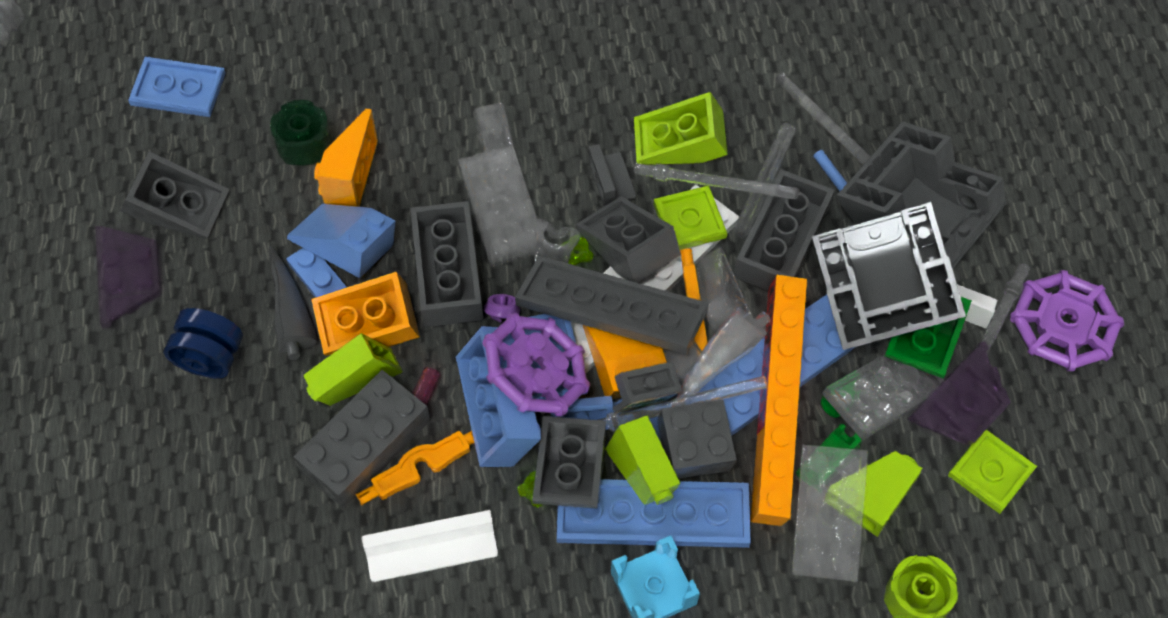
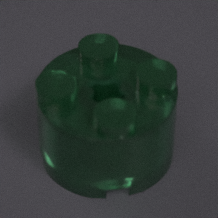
M292 100L283 104L281 110L276 115L274 113L271 117L270 130L276 150L286 164L304 166L322 160L324 151L332 144V137L326 113L321 107L318 108L313 105V102L308 100Z

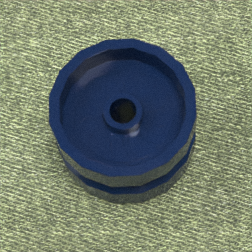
M198 308L181 310L173 327L175 333L170 334L163 351L165 357L175 366L195 375L213 379L226 377L234 360L232 354L237 352L243 338L241 329L232 321L211 311Z

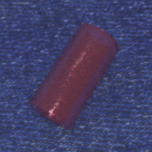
M425 367L412 392L426 406L440 378V373L435 369Z

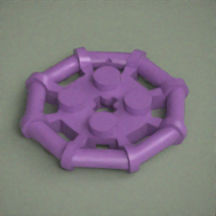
M1060 270L1059 273L1034 281L1027 280L1022 285L1023 291L1014 312L1010 314V320L1012 323H1015L1029 349L1027 352L1031 356L1037 355L1066 368V371H1075L1078 367L1100 360L1108 361L1113 356L1112 349L1120 328L1124 326V319L1117 314L1105 293L1106 288L1102 284L1097 286L1068 274L1067 270ZM1055 286L1059 287L1058 293L1055 294L1045 291V289ZM1070 287L1073 288V289H1076V290H1078V291H1081V292H1083V293H1086V294H1088V296H1086V295H1084V294H1081V293H1079V292H1077V291H1074V290L1070 289ZM1033 298L1040 302L1037 311L1028 310ZM1096 301L1104 315L1095 312L1093 302ZM1069 314L1071 315V320L1075 323H1066L1061 317ZM1029 322H1035L1037 324V331L1041 335L1038 338V340L1034 332L1032 331ZM1099 326L1106 328L1103 340L1096 336ZM1051 342L1065 348V354L1046 347V343ZM1089 344L1093 349L1077 355V349L1083 345Z
M512 313L507 316L506 321L495 331L485 335L482 342L486 348L488 375L486 378L489 384L494 383L518 406L517 410L522 413L525 411L554 413L558 417L566 415L568 408L582 394L587 393L590 387V383L586 378L583 358L585 350L583 346L577 345L555 324L556 320L550 317L546 320L523 317L517 313ZM524 329L541 331V333L534 332L531 335H526ZM509 334L515 340L510 346L502 341ZM550 336L565 350L564 352H561L549 340ZM499 356H502L503 360L507 361L506 368H501ZM533 361L537 362L541 369L539 367L536 369L532 368ZM570 361H572L574 376L567 374ZM560 385L568 389L562 397L556 391ZM534 393H542L540 397H545L546 400L534 399L532 396Z

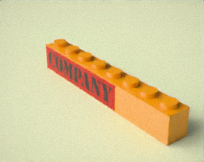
M776 275L768 290L750 522L782 526L790 519L807 286V279Z

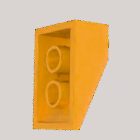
M365 109L324 151L321 163L317 162L314 178L318 180L319 195H322L324 204L360 207L378 142L372 109Z
M397 272L311 299L325 356L332 355L361 333L388 347L420 337L407 283Z
M583 325L604 396H612V400L621 398L614 378L616 375L622 372L667 363L661 347Z

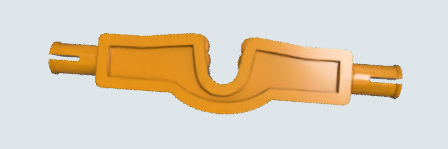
M682 249L680 254L686 297L701 301L692 249ZM703 319L694 338L696 359L701 379L712 375Z
M472 430L464 435L461 431H457L433 445H420L406 452L397 465L371 479L372 486L355 494L361 506L378 496L381 500H384L399 491L418 484L421 480L416 468L418 462H425L432 472L436 473L456 459L469 453L470 445L474 444Z

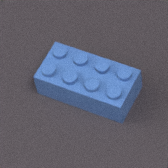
M481 326L456 356L480 467H513L541 440V428L537 423L535 411H525L524 413L518 411V406L494 383L489 384L486 378L488 375L486 348L482 342L485 335L491 334L498 327ZM511 334L502 340L509 346L515 342ZM499 356L501 368H506L507 361H504L503 357Z

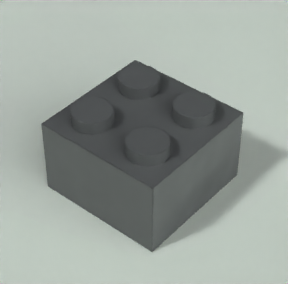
M724 400L661 409L657 419L661 443L678 479L731 471L737 459Z

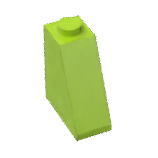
M361 333L303 376L308 384L306 390L310 397L316 402L319 401L331 406L359 393L381 370L391 377L399 375L403 371L390 347Z
M648 416L619 425L605 449L644 505L654 501L656 505L672 499L674 491L680 485V481Z
M894 451L831 485L824 502L878 537L916 482L923 468L918 466L912 457L901 455Z

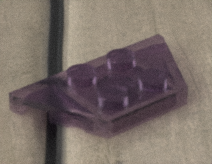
M95 226L100 324L102 328H108L112 325L111 322L125 313L130 315L138 310L142 304L149 303L161 296L158 244L154 239L103 226Z
M985 341L979 343L910 415L908 420L968 446L973 444L1011 403L1006 390L1001 385V377L997 367L992 368L986 354V351L989 350Z

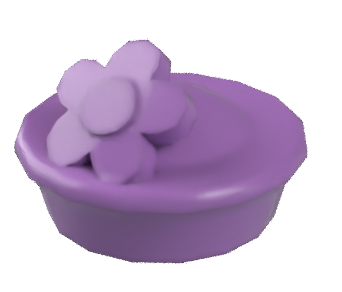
M494 294L488 298L487 303L484 305V311L493 320L501 323L502 320L500 318L506 319L512 313L519 314L520 307L516 305L515 297L507 294Z

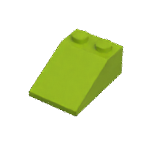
M711 92L634 117L636 161L639 165L704 163L728 155L723 109Z

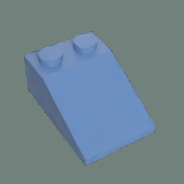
M321 204L287 235V239L361 278L393 246L396 221L373 208Z

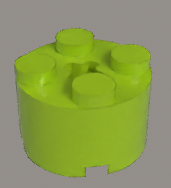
M917 555L907 557L899 563L886 585L884 601L890 614L894 618H946L958 599L955 573L944 561L937 557L929 555L927 557ZM922 590L925 594L922 595L919 591Z

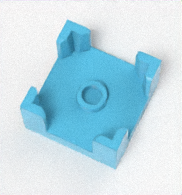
M671 535L657 541L654 551L627 562L628 558L624 555L611 561V575L632 618H668L698 603L700 592L693 579L688 582L677 560L678 549Z

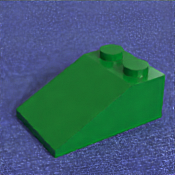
M961 297L967 316L972 300ZM966 317L893 336L885 357L944 378Z

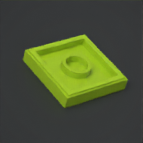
M709 185L654 199L653 205L658 218L674 226L679 250L727 238L725 225Z
M984 429L952 468L948 476L1001 514L1037 466L991 432Z

